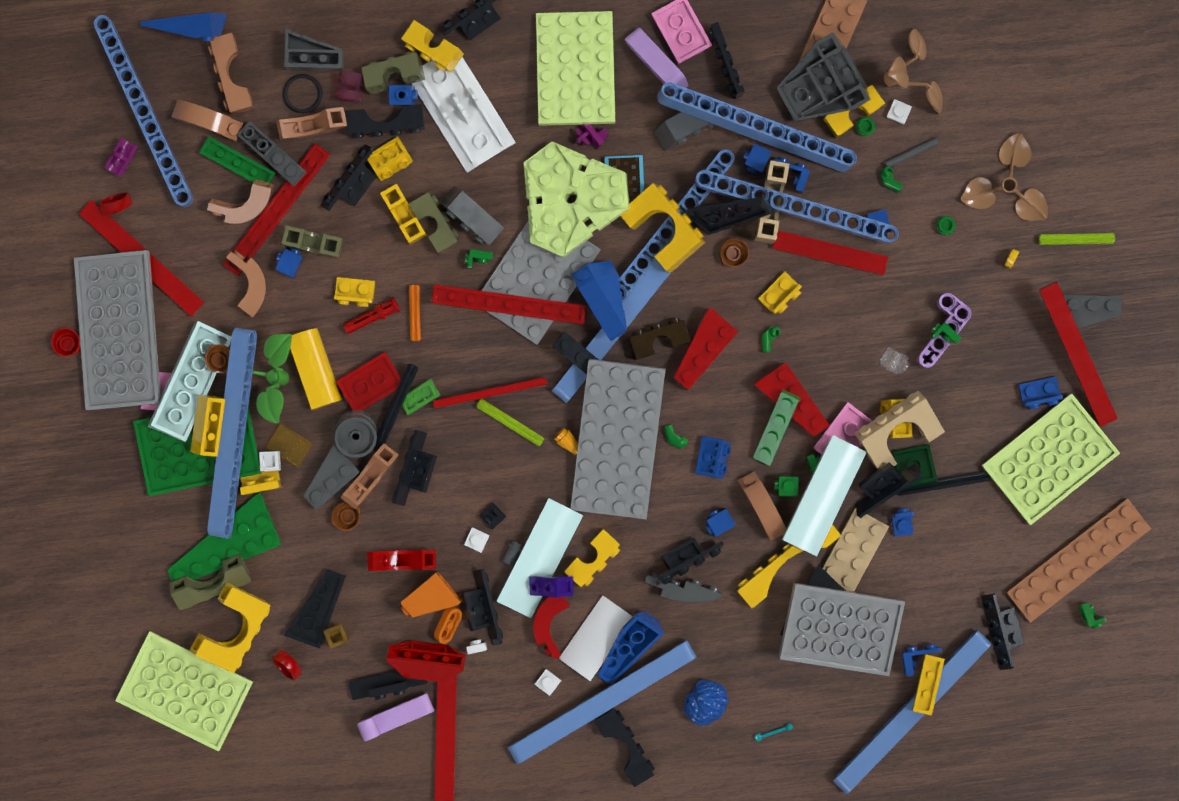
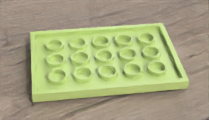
M612 11L536 13L539 126L615 124Z
M1071 393L981 466L989 473L992 480L1026 522L1032 525L1118 456L1120 452Z
M149 631L115 701L208 747L220 751L254 681L195 656L190 650Z

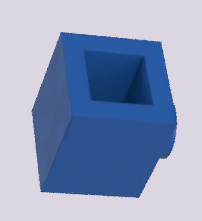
M389 85V105H415V101L418 100V91L415 90V86Z
M754 144L752 150H747L743 161H745L744 167L747 168L746 171L753 175H757V173L761 175L772 152Z
M886 209L872 212L865 216L866 218L890 225ZM868 224L866 226L867 233H875V227L872 224ZM885 230V237H888L887 234L890 233L891 230Z
M290 248V250L284 249L283 252L280 251L276 258L278 264L275 270L295 279L304 259L300 256L301 252L294 248Z
M726 508L720 512L716 509L708 514L709 518L706 520L708 524L705 525L709 534H714L715 537L736 526Z

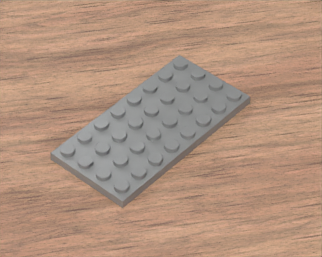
M144 250L74 258L85 410L159 404L161 392L150 251Z
M596 359L588 360L571 510L647 519L666 368Z

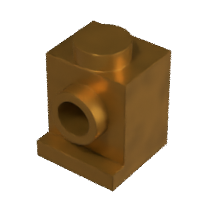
M342 624L324 630L330 649L350 641L347 630Z

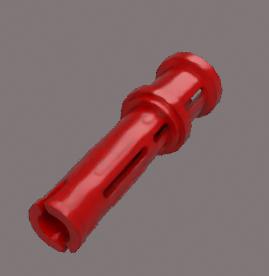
M393 296L391 300L381 305L377 304L375 309L344 323L343 326L349 335L379 319L385 320L387 316L395 312L399 313L401 310Z

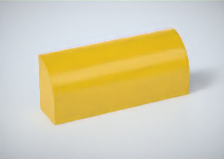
M318 328L292 335L290 349L311 410L341 401L342 397Z

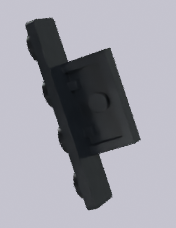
M474 0L468 8L459 10L455 17L445 20L438 28L443 36H446L460 26L467 38L472 40L501 19L492 5L496 0Z
M365 144L358 149L356 157L347 164L345 172L336 179L333 184L334 187L329 193L325 194L320 206L330 211L341 196L355 207L377 177V175L364 166V163L374 151L373 148Z
M415 429L411 436L403 469L399 474V482L393 493L392 503L405 506L410 488L424 493L427 492L437 456L422 452L427 436L426 432Z
M889 462L861 481L859 487L868 496L855 504L857 516L862 518L869 514L872 510L921 478L922 474L919 466L915 463L900 473Z
M692 538L661 556V559L669 571L657 578L656 585L658 586L662 583L666 585L677 574L682 576L693 565L698 567L703 564L707 557H716L721 553L724 545L721 541L711 548L702 551L695 538Z
M484 569L475 570L474 576L478 590L461 594L470 631H475L487 627L491 644H502L503 633L498 625V614L494 609V598L489 589L488 575Z
M995 593L982 595V606L985 611L999 669H1013L1015 666L1010 649L1024 645L1015 607L1000 611Z
M398 671L350 681L349 687L353 700L366 697H375V700L386 698V694L394 693V696L405 694V690L408 688L427 684L428 681L405 678Z

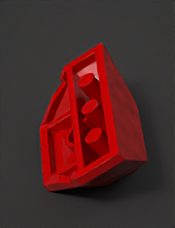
M412 640L389 645L387 662L403 677L436 682H445L464 671L466 654L460 653L449 645Z

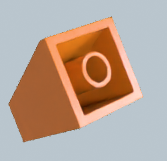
M436 572L400 603L404 614L407 617L411 615L413 618L457 606L462 600L441 574Z

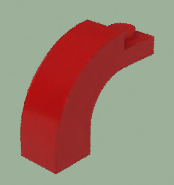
M436 550L367 552L368 571L436 569Z
M547 597L540 605L534 619V636L537 645L546 643L547 646L544 649L549 657L553 656L554 659L560 657L561 653L550 634V623L555 615L570 607L565 597Z

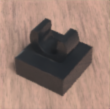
M494 503L480 515L492 530L507 517Z

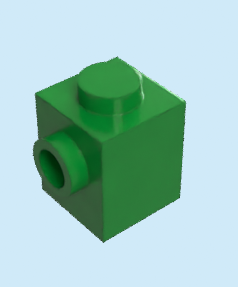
M778 477V480L774 481V492H777V496H798V477Z

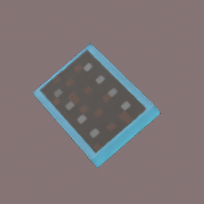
M643 155L605 157L606 165L627 174L630 204L644 191Z

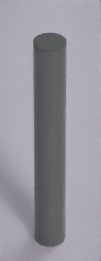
M933 138L884 162L885 167H893L939 145L937 138Z

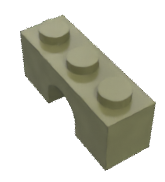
M407 52L397 58L389 57L385 61L379 63L371 62L367 66L361 67L365 88L371 95L389 90L388 79L395 73H401L402 79L407 85L425 80L422 61L416 52Z
M428 192L409 203L419 222L426 218H433L437 221L438 227L436 232L428 237L439 255L458 244L457 238H459V235L454 227L449 228L447 222L450 220L444 211L440 213L437 207L440 203L435 195L430 196Z
M291 226L285 227L282 240L283 246L338 259L341 257L344 244L342 238L317 234Z

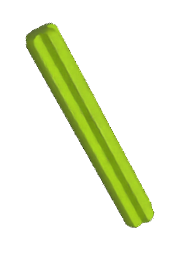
M1114 233L1039 235L1040 245L1115 243Z
M480 399L476 407L537 446H541L544 437L485 400Z

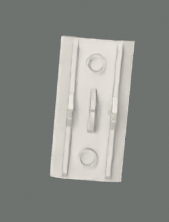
M463 57L452 73L446 69L444 72L434 66L435 62L429 61L423 65L425 80L412 83V85L415 86V90L418 91V95L467 173L516 143Z

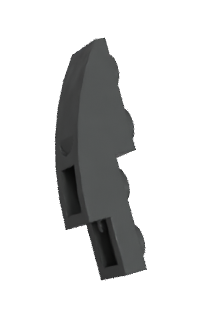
M251 121L237 134L294 187L307 173Z
M652 572L651 576L647 574L644 581L662 588L660 596L672 600L705 602L722 597V594L719 593L720 589L710 585L708 588L702 587V582L691 579L690 582L685 581L683 587H680L681 583L675 580L666 585L662 583L657 586L655 582L661 575Z

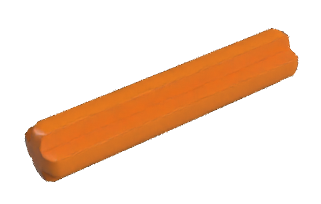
M410 285V340L420 341L419 285Z

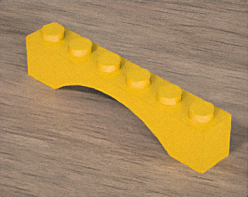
M833 525L821 548H827L841 536ZM790 543L786 544L782 548L784 551L779 556L774 554L767 560L769 562L768 565L764 568L762 566L758 567L752 572L754 576L749 580L747 578L742 580L738 584L737 592L751 608H754L767 597L770 583L778 569L788 559L804 550Z

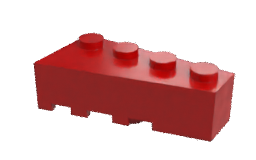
M709 307L673 379L688 391L739 331Z
M786 362L753 384L774 404L777 403L782 390L800 397L792 419L812 437L830 426Z

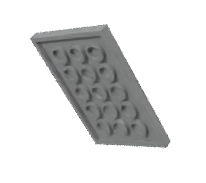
M528 220L482 291L566 303L577 287L571 274L584 265L593 263L601 249L591 242L585 241L563 258L530 243ZM488 312L536 345L539 344L553 323L552 320Z
M793 583L778 658L889 676L905 601Z

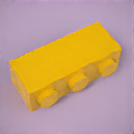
M198 395L190 452L198 455L218 457L225 399L216 396Z

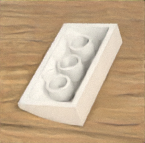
M602 595L559 659L591 681L603 664L622 627L633 616Z

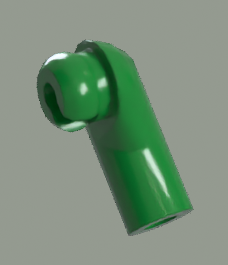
M884 167L880 174L883 185L900 193L903 184L894 180L891 167Z
M771 326L762 333V352H771V341L781 333L779 327Z
M673 424L664 427L667 442L678 449L687 446V438L676 435Z

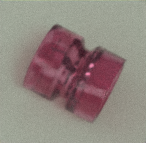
M346 71L339 72L338 83L341 87L337 89L336 99L346 102H361L362 91L360 87L363 86V74ZM347 87H352L354 89L353 91L347 90Z

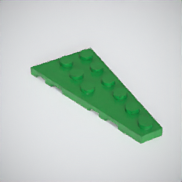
M259 492L235 512L233 531L228 539L208 535L167 570L171 581L185 576L196 580L221 570L222 561L241 554L243 560H246L282 545L262 493Z

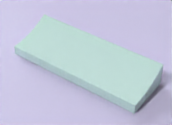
M199 321L194 323L161 395L160 402L157 404L147 427L186 442L194 425L198 395H207L216 376V373L211 371L206 365V352L210 345H225L229 347L231 336Z
M831 435L781 540L815 556L818 555L866 455V451Z
M550 498L548 499L496 602L532 618L542 596L530 595L529 577L553 576L583 517L582 514Z

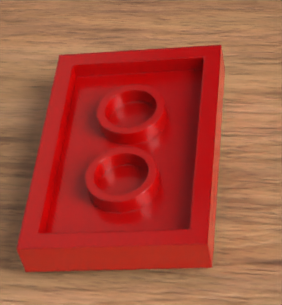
M384 352L337 380L336 383L352 410L363 411L395 392L400 384L401 377L387 353Z

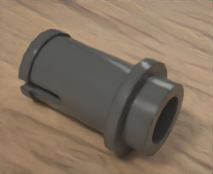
M514 540L508 544L509 548L502 559L504 563L511 566L514 565L519 551H522V544Z

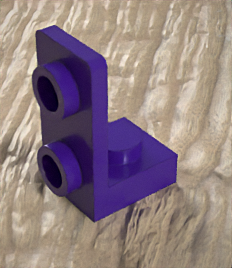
M530 576V595L545 597L573 596V576Z

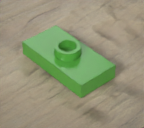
M432 379L408 392L402 405L407 415H411L441 396Z

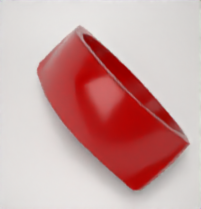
M118 193L103 199L99 206L103 215H109L127 209L132 205V200L129 193Z
M62 328L52 334L51 345L56 354L68 357L81 352L80 338L74 330Z
M280 650L272 658L276 667L290 680L295 681L302 674L297 662L284 650Z

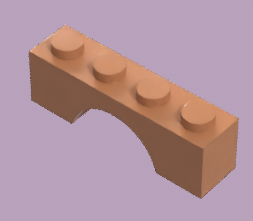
M228 33L214 37V41H210L211 44L208 45L210 55L215 57L216 63H213L215 73L220 75L221 81H218L221 93H225L226 99L223 100L226 111L229 110L234 115L254 109L248 88L235 85L229 76L230 64L239 55L234 35Z

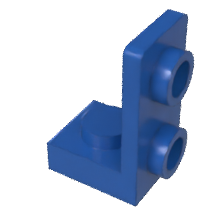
M778 157V159H775V158L773 159V161H776V162H782V163H788V162H789L788 159H785V158H783V157ZM788 163L789 170L800 173V176L796 175L793 186L796 187L794 192L802 194L810 170L807 169L806 165L796 163V165Z
M909 508L895 509L896 513L891 514L894 537L914 534L911 517L915 515L914 512L909 511Z
M936 644L925 645V649L917 650V647L906 648V651L901 652L904 675H914V670H917L916 661L912 659V656L942 652L941 647H936Z

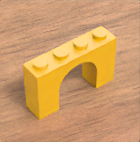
M652 183L629 204L630 209L623 213L621 217L634 230L656 213H668L675 223L674 238L654 256L662 267L671 273L705 244L702 239L704 235L698 228L694 229L690 225L692 221L685 213L682 215L679 212L680 206L673 199L669 200L666 196L668 193L661 184L658 186Z
M226 582L217 599L222 604L241 613L243 620L241 631L234 639L227 642H217L199 633L190 651L203 660L235 673L236 669L242 664L245 652L249 651L251 641L260 631L263 619L268 616L271 605L265 600Z

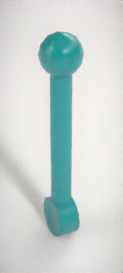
M788 723L785 727L764 734L758 733L755 735V740L761 741L764 737L785 730L791 731L793 725Z

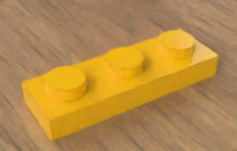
M925 654L912 711L932 716L944 658Z

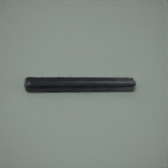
M409 363L378 431L376 445L373 448L376 452L383 444H386L418 371V367L414 364Z
M987 471L941 478L936 483L905 488L900 493H897V495L902 496L990 481V475Z

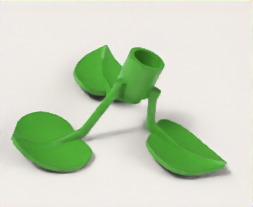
M275 334L270 336L264 345V355L269 358L268 363L274 369L268 373L253 371L252 373L266 376L267 381L272 384V386L266 388V392L258 395L256 404L260 415L273 423H279L284 402L282 392L275 388L285 386L289 381L288 373L279 367L284 364L288 357L292 341L291 334Z

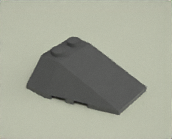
M834 32L817 41L797 66L777 86V90L794 121L854 110L871 100L865 81L849 52Z

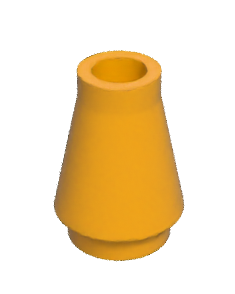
M562 428L556 434L554 440L557 445L575 456L578 451V442L570 430Z

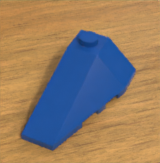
M203 13L140 21L141 26L192 38H202V42L214 41L213 37L221 36L227 16L221 13Z
M611 261L589 263L572 273L571 275L609 340L612 341L625 333L627 326L625 311L622 306L623 297L620 291V276Z
M646 611L636 613L622 627L597 673L598 677L612 685L664 634L659 620Z

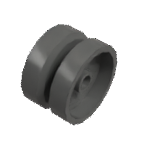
M359 410L345 412L339 417L335 424L334 439L336 447L340 452L353 458L363 457L370 453L375 447L377 440V428L372 417Z

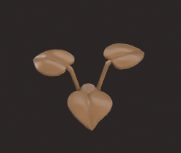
M912 28L909 32L908 41L914 57L907 62H904L901 57H896L888 72L884 73V81L888 87L899 85L902 89H906L908 86H925L927 88L926 95L928 101L939 115L942 110L943 97L938 84L935 81H931L930 84L909 82L906 66L918 58L921 61L924 60L927 53L922 35L915 28Z
M1021 133L1009 137L1002 144L999 151L1001 163L1010 165L1009 177L1002 181L1001 186L992 188L991 182L986 178L978 177L969 182L961 196L963 203L976 209L989 208L996 201V196L993 192L1003 189L1007 193L1015 192L1021 198L1015 204L1016 213L1020 218L1026 221L1047 219L1048 206L1044 195L1032 188L1028 189L1024 195L1017 190V181L1013 178L1014 166H1025L1029 163L1032 154L1029 144Z

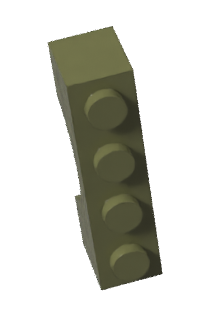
M241 554L222 561L220 573L211 580L195 581L185 576L170 582L169 587L171 596L181 611L220 595L226 582L239 587L251 582V578Z

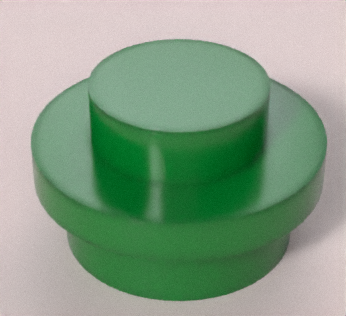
M863 117L858 120L856 130L862 136H869L875 130V123L871 118Z
M949 216L939 218L936 223V228L942 235L953 233L956 227L954 219Z

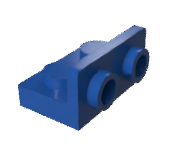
M1057 377L1018 385L1022 406H1028L1029 410L1040 408V404L1047 402V406L1059 404L1058 400L1063 399V395L1060 394Z
M702 436L695 474L723 479L727 472V458L731 452L730 442Z

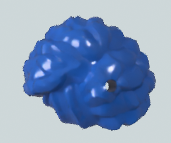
M698 681L695 688L690 690L685 698L683 707L685 715L689 717L690 721L699 726L710 725L713 721L721 719L723 712L726 711L725 706L729 701L727 698L728 694L725 693L727 689L722 684L713 681Z

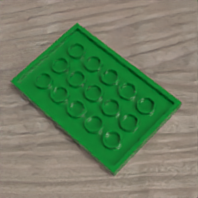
M249 405L239 478L262 474ZM151 418L133 421L148 496L213 483L216 456H204L190 452L194 425L186 442H183L147 427Z

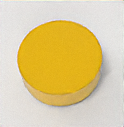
M1012 249L1004 264L1006 267L1012 268L1019 251Z

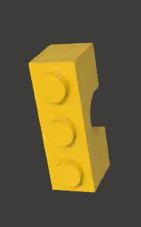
M414 20L401 38L406 44L404 47L413 53L415 51L419 52V56L427 62L430 60L435 62L434 66L444 72L446 69L452 73L464 53L445 39H443L438 47L430 48L429 44L434 34Z
M873 85L867 87L871 100L858 107L865 112L867 117L885 104ZM849 111L829 114L823 119L836 138L853 127V123L849 119Z
M397 184L380 193L410 245L427 236Z
M604 529L590 543L597 550L596 560L592 563H584L577 557L564 571L568 576H573V580L580 587L583 585L587 587L594 579L592 575L596 571L600 573L607 565L605 561L609 557L614 558L620 551L618 548L620 544Z

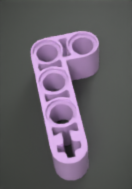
M640 27L636 28L624 39L630 49L657 76L663 85L671 82L685 88L689 86L683 73Z
M945 293L938 297L937 307L948 316L944 322L953 325L954 331L958 334L970 319L971 309L950 293ZM944 297H947L951 300L950 307H944L942 305V299ZM959 309L965 310V319H960L957 316ZM942 332L935 339L941 340L943 347L940 350L936 349L933 345L935 339H930L917 356V363L920 367H932L950 345L942 338ZM931 351L937 354H932L929 357L930 363H923L924 358L922 356L929 355Z
M425 693L363 719L357 723V727L363 741L366 742L435 710L428 694Z

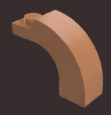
M177 100L171 116L176 120L209 130L233 141H237V134L243 123L229 116L183 100Z
M344 107L325 109L309 116L276 121L280 140L293 138L295 140L318 136L347 126Z
M255 180L247 201L240 204H232L212 198L207 210L212 211V214L217 216L226 215L225 223L235 224L249 221L259 215L272 196L274 184Z
M229 251L226 258L239 267L246 274L248 280L247 291L237 303V306L253 318L265 297L266 285L264 275L258 264L251 257L244 262L245 257L239 252L235 251L233 253Z
M383 444L372 456L360 475L342 494L341 499L356 510L381 481L399 455L386 444Z
M755 471L739 479L738 482L770 541L783 535L786 527Z

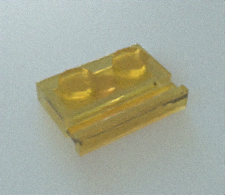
M280 424L266 448L271 451H280L282 458L300 467L312 448L313 443Z

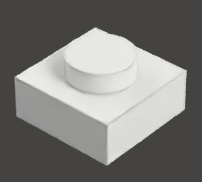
M894 99L886 118L904 125L912 106Z
M280 451L259 452L260 471L281 470Z
M472 527L464 545L482 553L490 535Z
M481 639L470 641V645L466 647L467 653L472 654L486 651V642H481Z
M545 669L534 685L550 696L561 682V679Z

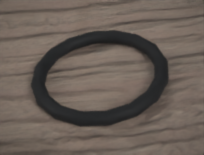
M299 74L292 77L286 83L283 90V98L286 105L292 111L308 113L319 106L322 100V88L314 77L307 74ZM299 78H307L313 81L318 89V99L308 109L293 107L287 98L289 85Z

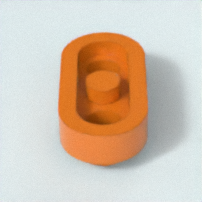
M454 606L445 609L434 631L436 641L441 644H447L451 641L462 618L460 609Z

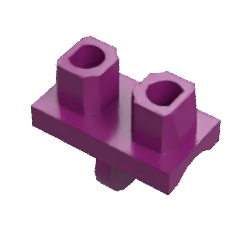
M594 124L576 125L579 129L575 133L579 138L575 142L579 144L583 141L586 146L591 144L595 150L601 147L609 135L603 127L596 132L592 127Z
M120 138L104 168L122 177L139 147Z

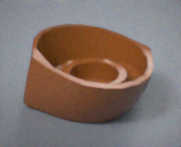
M732 238L727 240L721 247L723 265L738 267L743 265L749 257L747 242Z
M210 345L205 356L207 367L215 373L226 374L230 349L225 345Z
M347 502L338 504L332 512V525L343 531L354 529L360 522L361 508L357 507L355 510Z

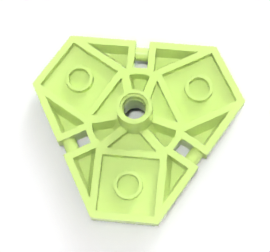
M550 142L523 162L526 197L529 200L527 209L530 243L564 258L591 238L593 231L596 229L602 230L630 209L627 174L621 170L595 159L589 160L585 155L555 142ZM583 165L587 167L585 172L580 171ZM576 195V201L571 204L568 203L569 197ZM542 198V204H537V199ZM591 219L593 223L586 226L584 222Z

